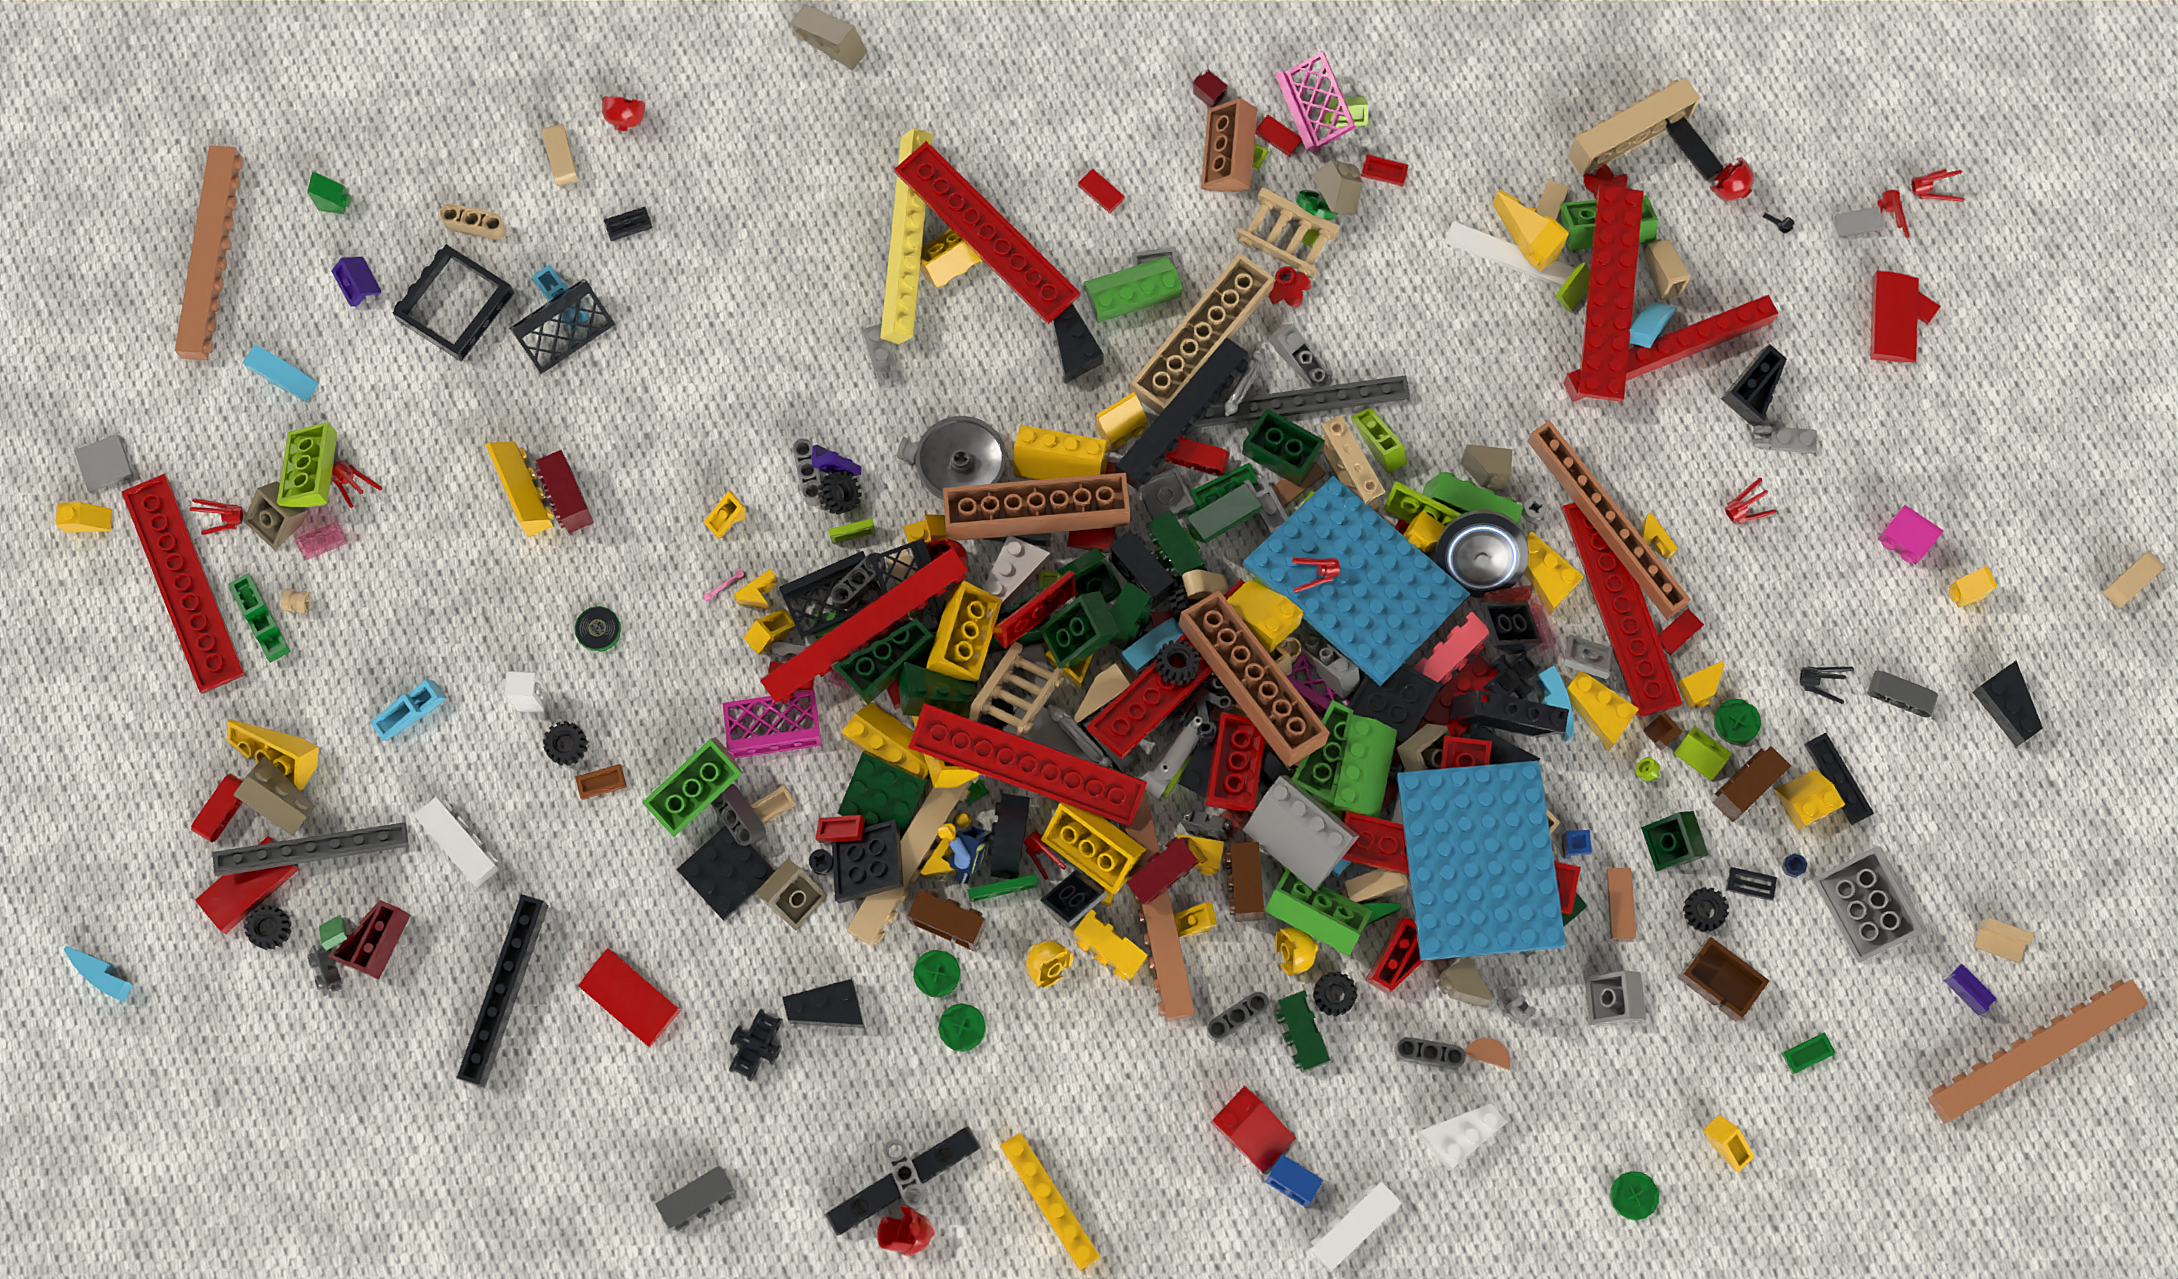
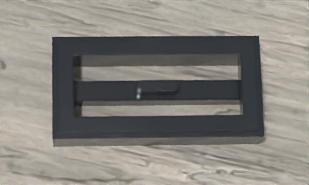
M645 206L603 220L610 241L653 228ZM642 214L644 215V217H641V218H638V219H635V220H632V221L629 220V221L623 222V224H619V225L610 227L611 224H614V223H617V222H621V221H624V220H627V219H630V218H633V217H636V216H639V215H642Z
M1734 867L1729 868L1726 891L1770 901L1774 900L1777 877ZM1737 874L1771 882V885L1734 878V876ZM1733 883L1767 890L1769 894L1733 886Z

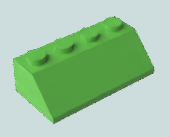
M1643 195L1639 244L1656 240L1658 218L1647 195ZM1597 200L1561 203L1562 227L1569 232L1565 241L1568 250L1592 248Z
M1167 256L1083 282L1097 323L1180 298L1183 289L1176 268Z
M1357 715L1352 716L1332 811L1343 814L1350 811L1380 818L1397 730L1375 719Z
M714 737L709 739L642 803L667 831L675 837L741 776L743 772L732 754Z
M1288 868L1264 910L1274 918L1285 921L1295 929L1313 936L1314 939L1322 941L1333 947L1336 951L1350 956L1373 912L1322 884L1316 891H1313Z

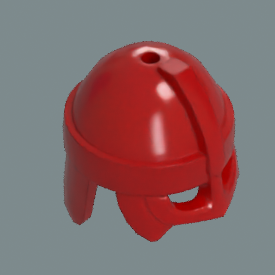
M901 1205V1211L904 1214L902 1219L888 1216L881 1218L877 1231V1241L883 1249L911 1256L923 1251L929 1245L935 1233L933 1225L926 1216L916 1212L911 1207Z

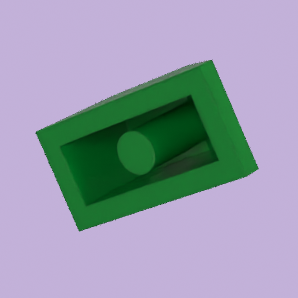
M312 172L307 193L318 211L345 214L346 207H349L351 203V196L345 186L321 174Z

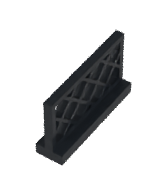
M585 279L580 280L509 328L540 374H543L616 325ZM588 294L593 299L592 310L580 308L581 299ZM596 305H597V307L599 308V310H600L601 312L595 311V310H596ZM565 309L576 310L573 322L561 320ZM579 310L591 313L589 325L577 323ZM595 314L603 315L608 322L601 328L592 326ZM547 321L557 322L555 335L543 333L544 323ZM561 323L573 325L570 338L558 336ZM576 326L588 328L585 339H574ZM530 333L537 334L536 347L527 346L522 338ZM542 336L554 338L552 350L540 348ZM557 339L570 341L568 350L564 353L555 351ZM530 349L535 350V355H533ZM539 351L551 353L550 362L543 367L537 361Z
M924 538L870 557L883 594L888 592L886 584L889 577L902 582L907 579L911 570L917 572L932 561ZM910 548L913 555L909 565L898 560L901 551ZM897 553L895 558L889 556L891 554ZM886 557L893 561L888 573L879 568L878 559ZM896 562L908 568L903 580L891 575ZM944 594L937 598L934 595L928 598L929 601L926 607L920 609L923 611L919 620L921 624L926 613L935 616L938 626L930 629L925 627L929 632L938 631L946 605ZM907 618L900 624H897L895 621V629L898 630L903 627L905 621L912 622V620Z
M864 551L779 587L801 639L847 620L872 603L863 600L864 593L856 601L858 603L855 610L850 612L827 604L835 582L840 579L842 580L866 557ZM856 580L853 581L855 585L863 584L862 582ZM877 582L869 589L875 591L878 597L883 595ZM819 588L827 591L823 602L812 598L814 591ZM846 593L838 594L842 596L841 601H844L846 598H848V594ZM801 598L806 600L803 610L800 611L794 609L790 601ZM810 602L821 605L817 617L806 613ZM825 607L837 611L834 619L827 621L821 618ZM804 616L816 620L813 628L803 631L801 627Z

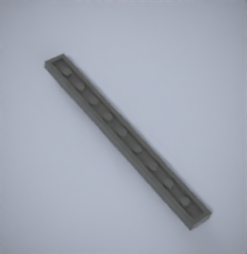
M1407 376L1244 397L1243 401L1238 404V410L1228 417L1225 416V404L1230 399L1220 400L1215 405L1211 404L1207 408L1208 411L1201 421L1197 420L1193 426L1194 428L1259 420L1266 408L1280 416H1289L1406 400L1410 398Z

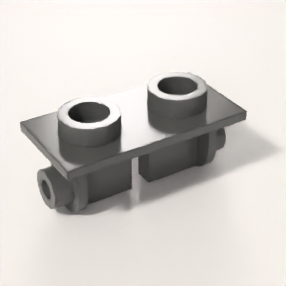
M1192 810L1191 812H1186L1185 820H1180L1186 832L1190 835L1199 836L1201 834L1211 840L1220 841L1222 839L1229 841V837L1225 832L1231 829L1232 822L1228 821V818L1212 815L1210 821L1207 822L1209 817L1207 813Z
M313 945L309 952L310 954H308V962L311 968H315L317 974L315 976V984L317 989L322 990L323 996H326L329 989H332V992L342 989L338 968L328 970V966L336 964L334 960L328 958L332 949L325 950L320 945L318 947L319 950H317L316 946Z

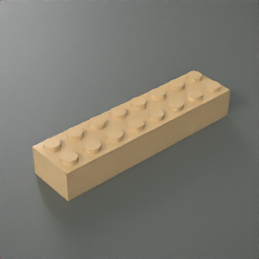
M1239 252L1130 383V394L1135 392L1138 400L1160 415L1226 337L1230 340L1271 292L1275 278Z

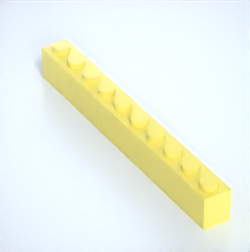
M913 128L904 134L900 142L898 165L924 142L927 141L932 146L933 134L917 128ZM897 176L880 339L900 345L913 337L926 204Z

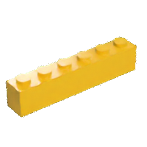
M1021 1132L1000 1145L1001 1150L1078 1270L1082 1271L1100 1259L1099 1253Z

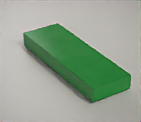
M1249 462L1191 490L1190 494L1195 504L1200 505L1205 502V498L1215 492L1219 494L1225 490L1224 486L1233 481L1244 483V481L1249 480L1253 487L1258 485L1256 473Z
M1037 874L967 889L969 901L974 902L1038 888L1039 883Z

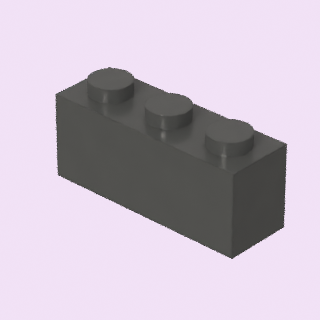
M717 1166L656 1202L655 1205L668 1229L671 1231L676 1229L678 1232L690 1225L689 1220L697 1216L698 1219H701L711 1213L710 1208L719 1203L720 1206H723L733 1199L731 1195L736 1192L723 1168Z

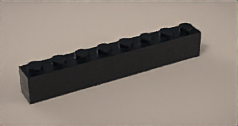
M1226 337L1117 463L1116 473H1126L1127 483L1136 490L1142 484L1145 486L1150 481L1153 471L1163 466L1166 461L1165 457L1170 452L1174 453L1180 444L1179 440L1183 436L1187 437L1192 432L1195 422L1197 420L1201 421L1208 411L1207 408L1211 404L1215 405L1221 397V392L1225 388L1231 387L1235 380L1234 377L1238 372L1242 373L1249 363L1247 361L1248 352Z
M523 894L520 896L456 1079L482 1088L486 1087L549 907L543 900Z

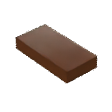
M621 764L575 776L581 800L627 787Z

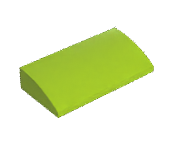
M329 422L288 432L277 499L279 506L310 507L328 503L337 432Z
M1395 481L1383 508L1385 511L1409 523L1423 510L1445 527L1449 522L1461 515L1455 510L1398 481Z

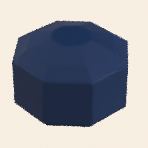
M1794 853L1784 859L1782 868L1786 875L1796 878L1805 873L1807 862L1802 855Z

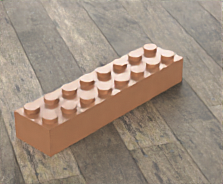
M1126 473L943 488L946 535L949 540L958 541L1130 526V505Z
M1220 591L1213 593L1181 612L1178 626L1287 768L1326 745L1330 732Z

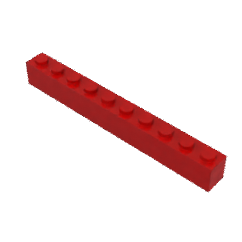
M1769 294L1659 337L1654 340L1650 348L1639 345L1629 349L1626 381L1773 323L1779 313ZM1580 369L1568 373L1563 382L1572 402L1585 398L1578 396Z
M951 547L761 678L760 682L775 703L781 700L784 704L794 697L793 691L799 687L802 690L806 689L814 683L812 678L818 674L823 677L833 670L831 665L837 661L843 662L850 658L851 651L856 648L859 651L871 644L870 638L876 634L878 637H881L890 630L889 625L895 621L897 624H900L909 617L907 614L914 608L919 611L928 604V598L933 595L937 598L947 591V585L952 582L956 585L967 577L965 575L968 571Z

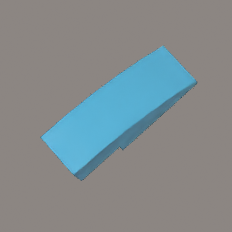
M550 264L531 277L548 302L568 289ZM565 309L561 319L573 322L576 310ZM579 310L577 323L583 324L590 318L585 311ZM566 324L567 327L572 331L573 325Z
M1656 301L1648 305L1634 320L1631 329H1629L1631 331L1630 343L1650 348L1654 340L1663 334L1676 312V306Z
M257 345L253 346L242 362L248 370L305 402L308 401L318 386V382Z
M1174 617L1170 618L1121 653V659L1135 675L1157 660L1158 651L1160 648L1162 649L1164 643L1168 645L1170 640L1175 642L1184 634L1178 626L1179 622Z
M1552 666L1540 673L1535 681L1546 696L1542 700V704L1569 709L1566 731L1560 734L1564 741L1567 742L1573 736L1572 708L1562 678L1555 666Z
M424 680L412 692L399 697L370 723L382 741H386L434 710L447 698L435 681Z
M65 946L64 951L70 962L89 983L122 1002L126 1000L133 985L112 976L116 968L115 966Z

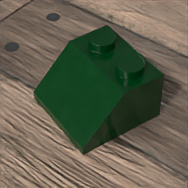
M1096 547L1057 570L1060 577L1068 571H1072L1075 574L1077 595L1072 598L1073 600L1080 595L1100 591L1107 603L1119 596L1122 591L1106 556Z
M1694 811L1678 812L1641 827L1656 872L1709 856Z

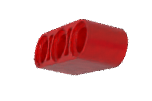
M1181 438L1174 453L1170 452L1165 457V462L1169 463V461H1172V464L1190 469L1194 467V470L1212 475L1216 473V476H1222L1225 474L1230 453L1223 448Z
M231 773L226 775L193 821L191 831L211 843L215 842L243 803L234 796L243 780Z

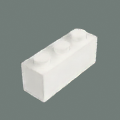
M507 671L506 679L502 680V693H504L516 710L519 712L546 713L548 690L536 673Z

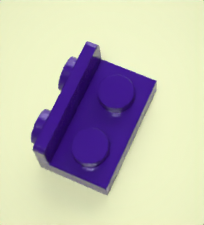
M819 445L812 446V467L829 475L839 471H847V474L851 473L853 477L861 475L862 466L854 463L853 460L844 458L839 453L829 451Z

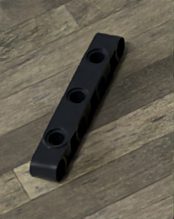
M967 1126L912 1159L921 1184L926 1183L980 1149L981 1145L970 1127ZM942 1149H949L952 1152V1156L948 1161H941L938 1158V1154ZM904 1167L900 1169L898 1176L906 1174L910 1178L912 1171L910 1168ZM889 1173L825 1214L836 1236L845 1233L902 1197L893 1173ZM860 1200H864L868 1204L867 1210L862 1214L855 1211V1204Z

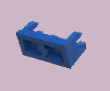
M1282 1154L1265 1183L1307 1208L1321 1186L1323 1179Z

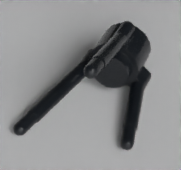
M1845 666L1802 667L1799 684L1805 686L1804 691L1814 692L1844 704V700L1815 688V685H1820L1821 678L1846 679V675L1821 672L1853 671L1854 668Z

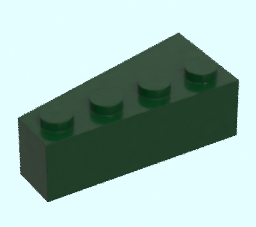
M916 619L890 633V636L883 640L872 643V646L865 650L854 653L847 660L834 664L833 667L869 705L898 678L904 661L914 664L933 646L935 639Z

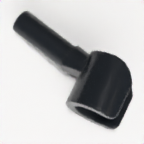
M1766 212L1763 215V218L1775 223L1783 234L1792 230L1795 224L1794 220L1790 217H1786L1781 221Z

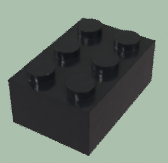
M1130 529L1109 546L1108 560L1127 582L1152 595L1151 604H1153L1151 610H1153L1169 597L1168 593L1174 587L1175 577L1170 569L1162 567L1157 554L1153 550L1149 552L1144 546L1145 541L1138 533L1134 534Z

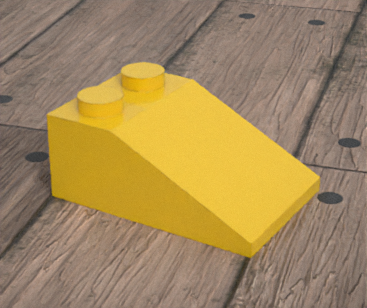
M1250 580L1227 599L1268 653L1272 652L1300 625L1304 612L1286 596Z

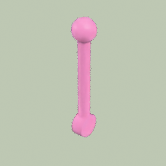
M737 570L735 575L712 592L705 593L703 596L704 600L711 601L712 596L736 579H742L744 572Z

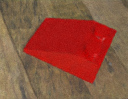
M1245 1085L1211 1121V1124L1262 1173L1296 1139L1269 1108Z

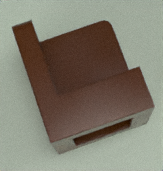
M1664 711L1643 730L1660 751L1666 748L1683 732Z

